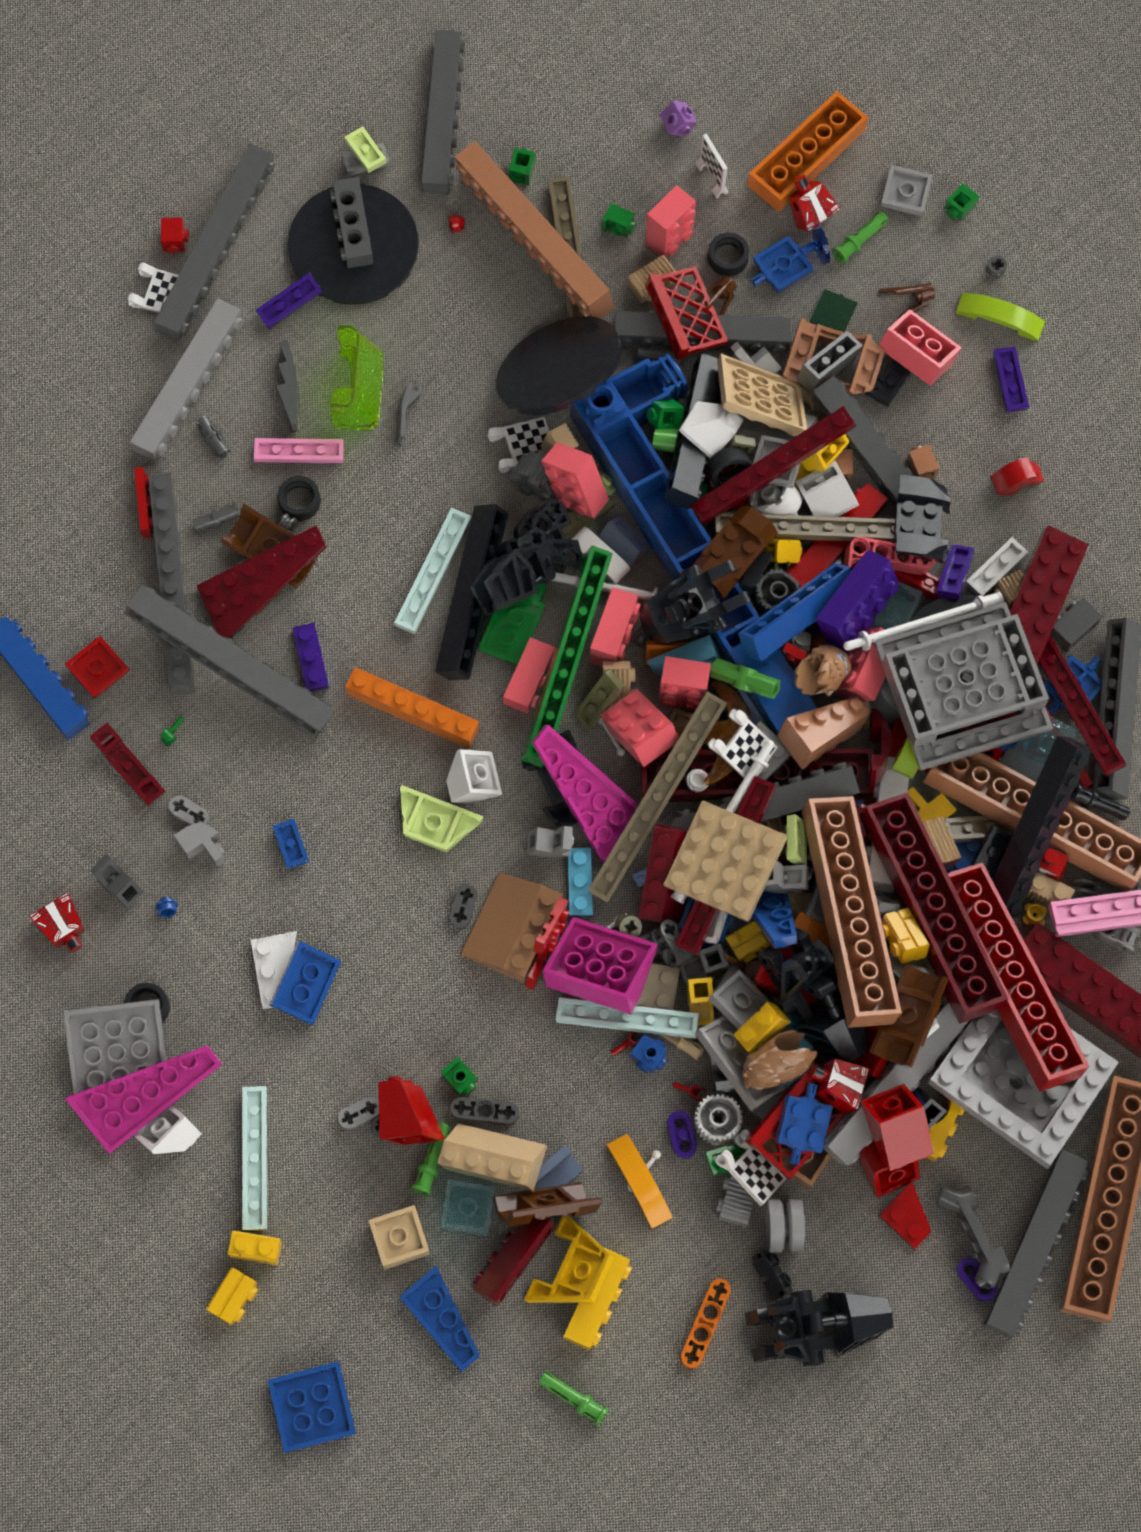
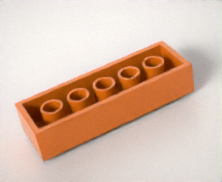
M836 91L749 173L747 186L779 213L789 203V195L797 190L794 179L800 175H805L808 182L814 180L866 130L868 116Z

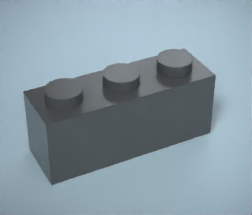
M848 331L844 332L803 364L797 380L812 393L814 389L831 377L836 376L854 362L863 345Z

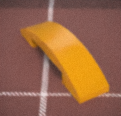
M628 1134L606 1144L637 1199L640 1209L651 1229L672 1219V1214L656 1182Z

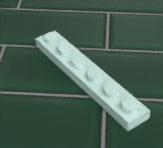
M454 508L450 509L394 622L396 627L416 634L471 522L472 516Z
M560 997L556 1014V1023L695 1039L699 1022V1013L635 1006L630 1015L591 1001Z
M266 1086L242 1087L243 1231L267 1230Z

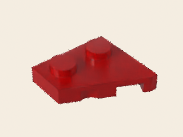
M912 1183L879 1216L914 1250L932 1232Z

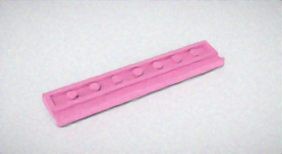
M1141 890L1050 902L1048 908L1053 927L1056 930L1055 936L1060 937L1141 925Z

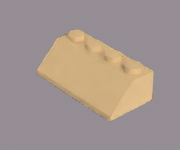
M458 1123L444 1140L438 1164L445 1170L534 1192L547 1145Z

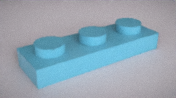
M591 847L571 848L570 856H568L569 918L593 917L592 893L588 891L592 884Z

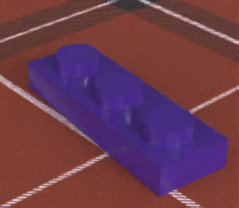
M308 273L257 308L256 312L267 328L271 329L321 294L322 290L311 274Z
M1016 346L994 349L993 356L1006 413L1028 410L1029 403Z
M952 544L937 588V597L959 600L974 556V548Z
M315 623L292 627L306 689L314 692L329 688Z

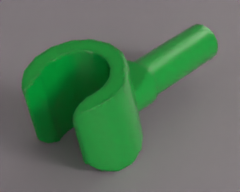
M180 716L170 728L162 731L161 739L167 746L176 741L177 737L173 733L185 720L183 716Z

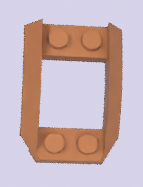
M801 318L795 331V337L782 372V377L800 383L797 377L803 364L812 358L816 343L828 346L844 332L820 324L814 325ZM851 334L863 345L851 384L843 383L846 387V392L849 395L873 390L885 350L873 341L872 335Z

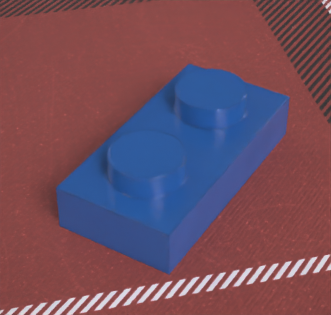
M295 819L273 825L272 827L287 870L310 863Z

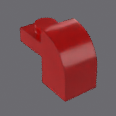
M1028 457L1015 460L990 476L999 496L1013 495L1024 486L1039 485L1044 481L1040 467L1035 461H1029Z

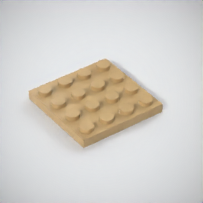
M720 354L717 364L722 408L729 413L743 415L751 421L762 422L770 428L781 429L792 436H798L807 430L800 383Z
M702 800L663 885L666 888L749 922L788 836Z

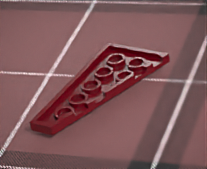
M317 525L196 585L218 635L231 639L238 631L240 632L245 627V624L254 615L257 616L281 592V589L289 581L292 582L305 566H308L327 548Z

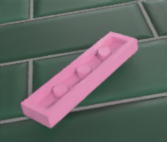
M255 438L254 462L343 463L344 439Z

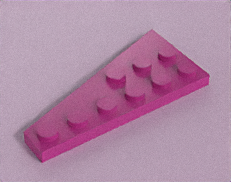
M545 725L531 743L601 863L604 864L639 804L553 728Z
M206 1045L70 1095L64 1099L110 1154L223 1063L212 1049Z

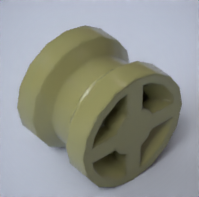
M623 913L617 917L615 928L619 932L637 937L642 930V924L633 914Z

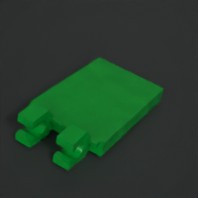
M538 585V593L531 598L494 613L478 647V651L517 666L530 637L533 638L546 608L545 602L542 601L547 590L546 585Z

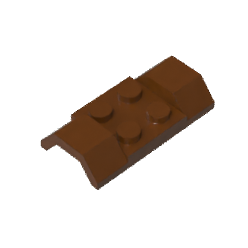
M243 504L239 519L231 532L222 538L221 543L250 559L296 535ZM317 558L308 566H305L296 575L297 577L292 582L289 581L288 584L297 588L303 583L315 565Z
M741 506L703 550L692 566L698 564L702 573L731 559L737 570L710 582L719 597L724 599L777 535L778 531L771 520L753 507Z
M906 964L896 986L902 1014L894 1024L880 1025L869 1052L894 1064L912 1068L920 1047L924 1046L941 1005L940 999L949 979L944 976L938 977Z
M581 1182L534 1189V1192L527 1190L493 1196L497 1217L507 1227L528 1224L533 1217L538 1220H544L548 1216L554 1215L568 1216L571 1213L573 1216L596 1213L601 1205L600 1197L586 1198Z

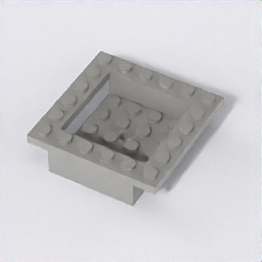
M1006 602L875 641L877 653L920 771L1052 731L1053 727L1045 708L1049 700L1048 694L1018 614L1011 616ZM964 672L970 673L973 681L965 683L960 679V675ZM1018 710L1021 712L1017 716L936 740L939 734Z
M998 1011L972 1019L927 1084L1048 1169L1119 1062L1070 1028L1090 1067L1079 1079L1039 1092L1006 1026L1000 1022L1002 1019ZM1009 1080L1017 1081L1020 1089L1013 1088Z

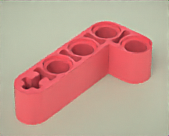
M864 537L854 538L846 547L843 565L854 568L867 550L874 553L875 550H878L883 554V557L890 559L895 571L923 575L935 564V560L930 558L896 553V543ZM853 546L860 548L862 554L856 553ZM897 554L902 555L905 562L900 561Z

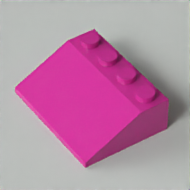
M573 917L543 969L546 987L631 1015L641 997L658 944Z

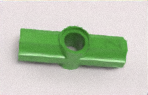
M716 658L710 669V677L732 684L734 688L749 693L754 692L767 698L775 699L781 687V680L758 673L759 671L740 664L738 666L723 659Z

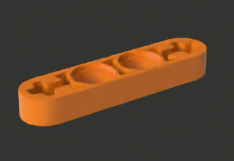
M715 1279L710 1284L682 1350L681 1363L688 1369H695L701 1364L729 1298L731 1287L725 1279ZM719 1284H723V1289L726 1291V1294L722 1293L718 1299V1302H723L722 1306L714 1301H708L709 1296L714 1299L716 1290L713 1287H718ZM705 1307H715L717 1316L714 1319H707L703 1313ZM698 1328H703L708 1333V1338L703 1342L697 1341L694 1337V1332ZM690 1341L696 1346L704 1347L703 1351L699 1348L697 1349L695 1357L698 1358V1361H693L692 1364L687 1363L688 1358L685 1357V1354H690L694 1347L689 1346Z

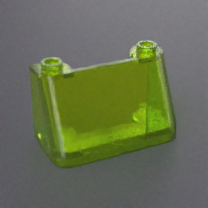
M338 325L337 339L340 344V358L348 359L352 372L350 387H339L332 392L330 409L333 427L336 429L372 430L379 422L384 355L378 346L355 327Z

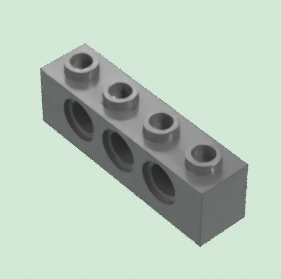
M359 177L334 180V189L330 190L332 203L336 202L337 208L333 209L335 222L340 221L341 228H337L338 241H343L344 247L340 248L342 261L346 260L348 268L372 265L373 256ZM345 202L352 203L350 205H344ZM349 221L355 222L352 225L346 224ZM354 240L359 241L357 244L350 243Z

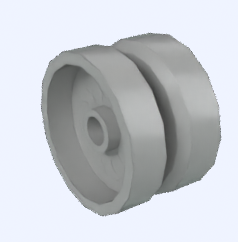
M768 1199L766 1203L768 1252L781 1253L784 1249L785 1237L787 1247L791 1253L803 1252L806 1229L802 1199H789L786 1203L785 1214L780 1199Z

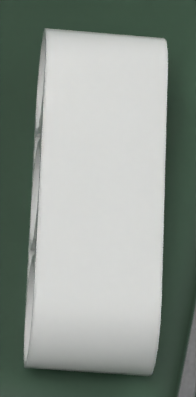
M583 527L571 539L578 540L583 558L585 552L592 545L613 553L605 577L608 583L617 584L630 571L629 565L588 528Z

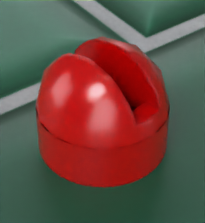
M448 216L452 233H457L464 229L465 219L462 216Z

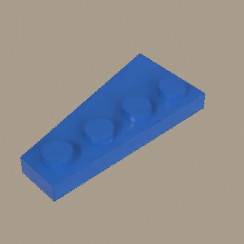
M762 892L752 914L754 921L774 949L786 948L789 945L797 944V935L788 893Z
M437 1266L433 1267L399 1298L457 1368L463 1372L480 1357V1354Z

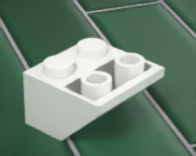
M836 461L830 463L825 472L815 471L796 481L813 516L838 517L859 506Z

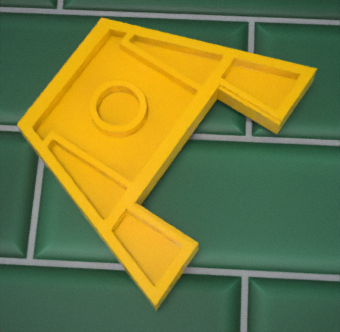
M569 1215L562 1216L555 1235L572 1243L552 1285L535 1278L533 1279L524 1298V1301L527 1303L595 1302L615 1258Z

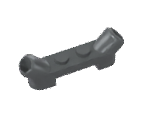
M945 1185L941 1188L936 1203L938 1207L957 1214L959 1227L963 1233L967 1234L970 1240L969 1247L974 1255L977 1254L980 1260L975 1276L976 1283L986 1289L994 1288L999 1275L1010 1272L1008 1259L1001 1246L994 1249L991 1248L974 1214L979 1202L971 1187L966 1186L957 1190Z

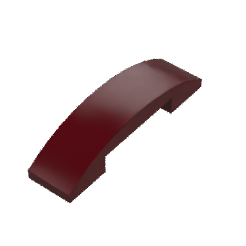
M872 709L870 741L879 742V755L872 754L870 765V787H875L881 781L887 769L891 739L884 717L877 709Z
M108 722L89 736L104 757L147 806L166 792L123 743L122 739Z

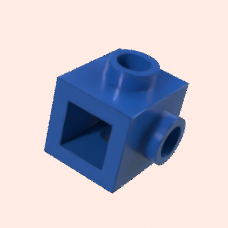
M644 1034L632 1050L630 1058L637 1062L635 1065L645 1073L649 1071L653 1074L656 1069L661 1071L668 1061L666 1058L668 1050L665 1049L666 1045L656 1038L652 1040Z

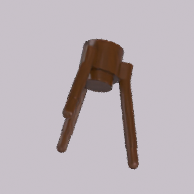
M724 276L720 282L716 281L707 289L708 295L714 290L715 295L709 300L706 307L709 308L718 298H726L719 315H724L731 300L735 297L733 293L737 288L735 281L730 277ZM699 295L693 301L698 303L703 298L701 295Z
M930 282L915 286L878 290V293L894 292L895 295L913 293L915 301H920L919 304L910 308L913 312L922 307L929 306V300L935 298L934 288Z
M727 954L724 955L726 960L746 972L752 980V985L756 984L755 977L761 966L760 961H751L745 965Z

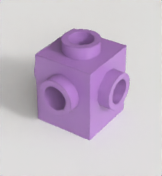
M672 101L659 114L665 124L666 131L670 135L686 136L697 124L694 112L688 107L686 102Z

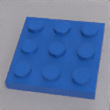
M339 1361L268 1380L284 1453L356 1435Z

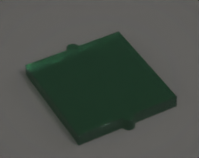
M824 289L810 323L820 324L845 332L858 302L843 297V294L838 295Z

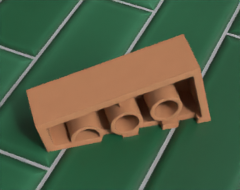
M856 696L786 718L777 736L803 770L809 763L821 758L822 754L831 751L837 744L843 743L859 732L870 712L859 697Z

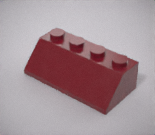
M655 823L639 919L661 923L665 920H672L675 923H680L689 897L686 898L684 904H681L671 898L674 891L666 888L663 884L689 829Z
M533 1217L530 1223L518 1225L513 1233L509 1231L501 1242L504 1245L499 1253L495 1251L487 1261L490 1266L485 1272L480 1271L473 1280L475 1284L474 1291L495 1307H498L554 1230V1222L548 1218L538 1220Z

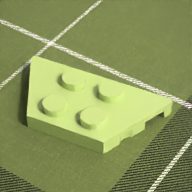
M401 785L400 787L403 835L407 838L447 853L483 822L484 816Z

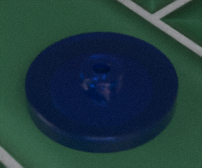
M820 225L814 226L812 228L813 248L821 264L825 265L830 263L829 244Z

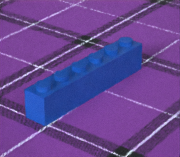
M838 563L832 564L740 631L738 635L745 656L758 661L765 660L771 653L783 647L786 642L799 635L809 625L817 622L816 617L850 574L851 567Z
M5 616L0 620V655L67 740L71 739L90 725L87 719L89 713L82 704L77 706L74 702L76 697L69 687L66 689L62 687L60 683L63 680L55 670L51 672L48 669L49 662L43 654L37 655L33 650L36 646L29 637L24 638L20 632L23 630L16 620L11 622Z

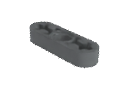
M457 1097L450 1105L451 1114L457 1120L512 1125L519 1118V1110L511 1102ZM460 1103H464L466 1108H472L471 1103H474L475 1116H470L471 1111L464 1110L463 1114H458V1110L454 1108L458 1107ZM481 1105H488L492 1112L490 1116L484 1118L479 1116L478 1108ZM495 1106H499L498 1111L506 1112L507 1108H511V1112L515 1113V1116H510V1119L507 1120L505 1115L498 1114V1119H493L495 1116Z

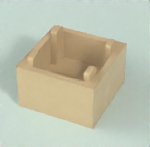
M415 1205L368 1220L384 1270L430 1255Z

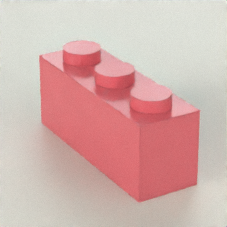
M530 637L505 691L503 704L529 714L531 708L535 709L540 698L537 694L539 689L543 688L555 647Z

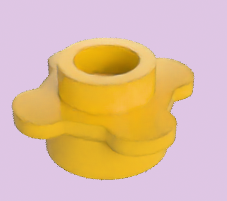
M1026 904L1024 907L1026 913L1022 919L1023 923L1026 925H1036L1039 922L1044 926L1047 908L1040 904Z

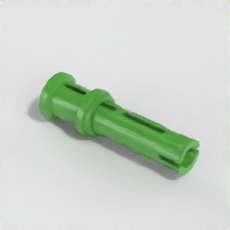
M881 211L878 212L855 234L846 236L842 244L832 248L834 258L839 263L845 264L853 253L860 251L861 245L889 222L886 214Z
M438 1122L445 1140L451 1127ZM444 1141L430 1142L425 1159L417 1168L419 1172L415 1183L410 1187L412 1191L425 1196L431 1195L430 1188L434 1177L438 1175L436 1168Z
M547 1370L538 1383L576 1408L578 1415L581 1416L583 1414L595 1422L596 1427H599L610 1409L608 1407L604 1408L593 1401L592 1396H584Z

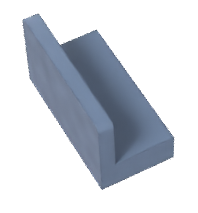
M621 516L609 521L598 536L630 568L636 559L648 552L652 546Z
M566 1145L541 1165L535 1185L536 1189L569 1184L583 1171V1168L572 1157V1152Z

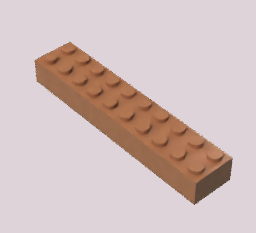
M476 141L472 142L455 156L458 164L456 169L461 174L459 177L467 187L470 185L474 189L473 193L479 201L484 200L486 202L488 211L493 216L496 214L500 218L499 222L506 231L508 229L511 230L514 240L518 245L523 244L527 248L525 251L532 260L537 259L545 275L550 274L553 277L552 282L559 290L563 289L567 293L565 296L572 305L577 304L579 306V312L582 316L602 319L615 309L610 290Z
M981 752L931 767L923 782L1013 832L1036 784L1033 780ZM1069 801L1049 847L1066 854L1068 862L1123 892L1131 891L1141 876V839Z
M854 797L808 799L801 812L831 952L835 959L834 966L847 1026L852 1028L894 1024L902 1014Z
M1113 1076L1108 1082L1059 1308L1060 1312L1104 1324L1112 1321L1141 1183V1082Z

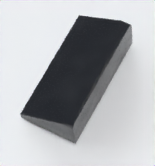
M762 552L743 577L740 587L743 591L748 592L749 598L753 594L759 579H761L773 557L772 553Z

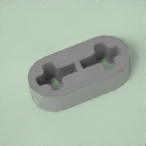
M176 796L170 800V812L178 820L189 826L196 824L194 817L191 816L192 813L196 816L203 814L204 821L197 823L209 825L210 817L204 808L183 796ZM183 803L184 808L188 810L187 813L183 810L176 812L175 804L180 805Z
M368 1097L342 1109L338 1114L340 1126L345 1130H353L373 1121L379 1116V1101ZM368 1103H371L372 1106H377L374 1109V1114L371 1115L370 1112L361 1114L362 1111L367 1109L366 1105ZM346 1113H349L350 1116L359 1114V1116L352 1119L353 1123L350 1125L348 1122H342L345 1119Z

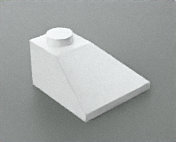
M697 401L678 431L711 458L715 453L722 450L736 434L743 419L737 413L733 414L722 408V404Z
M462 749L456 751L446 780L451 802L471 803L502 795L492 752Z
M171 1105L133 1136L153 1154L186 1151L202 1133L181 1112Z

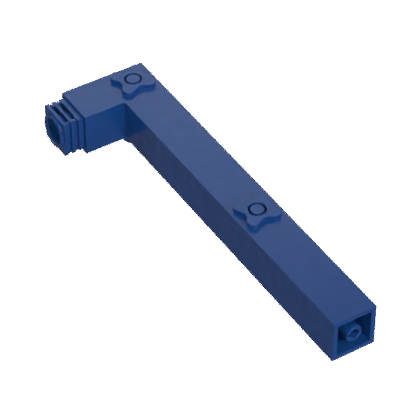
M667 353L665 357H659L658 361L650 362L647 358L609 378L606 382L600 383L595 388L596 392L583 401L578 399L571 403L570 417L604 472L613 481L612 484L674 582L681 577L680 572L695 563L712 540L691 507L686 509L664 500L669 472L640 428L649 423L647 410L652 408L653 401H669V399H674L678 402L680 398L684 399L686 396L687 382L680 367ZM737 582L728 595L722 599L714 587H712L720 603L744 592ZM751 602L723 615L728 626L710 635L718 647L720 658L738 666L740 664L759 671L758 673L781 680V687L775 699L767 698L754 692H746L769 729L777 736L786 718L817 709L808 694L803 695L801 690L796 688L795 672L779 648L762 661L745 656L738 633L760 618Z

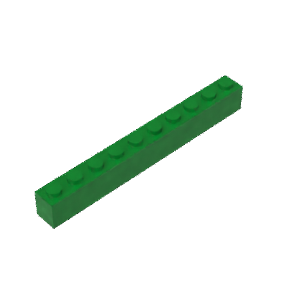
M593 545L585 552L520 758L521 761L541 768L544 766L531 742L545 725H549L556 732L558 731L613 555L612 552Z

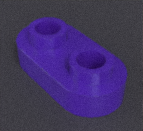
M675 1111L669 1116L667 1121L673 1151L679 1158L688 1159L695 1154L697 1149L692 1121L686 1112ZM680 1120L684 1125L681 1128H677L675 1122ZM683 1143L688 1144L689 1150L683 1151L680 1145Z
M972 1257L962 1259L957 1265L958 1277L977 1300L982 1302L992 1300L997 1294V1284L994 1288L988 1289L987 1294L981 1293V1286L975 1281L980 1262ZM966 1266L972 1268L973 1272L971 1275L965 1273L964 1269Z

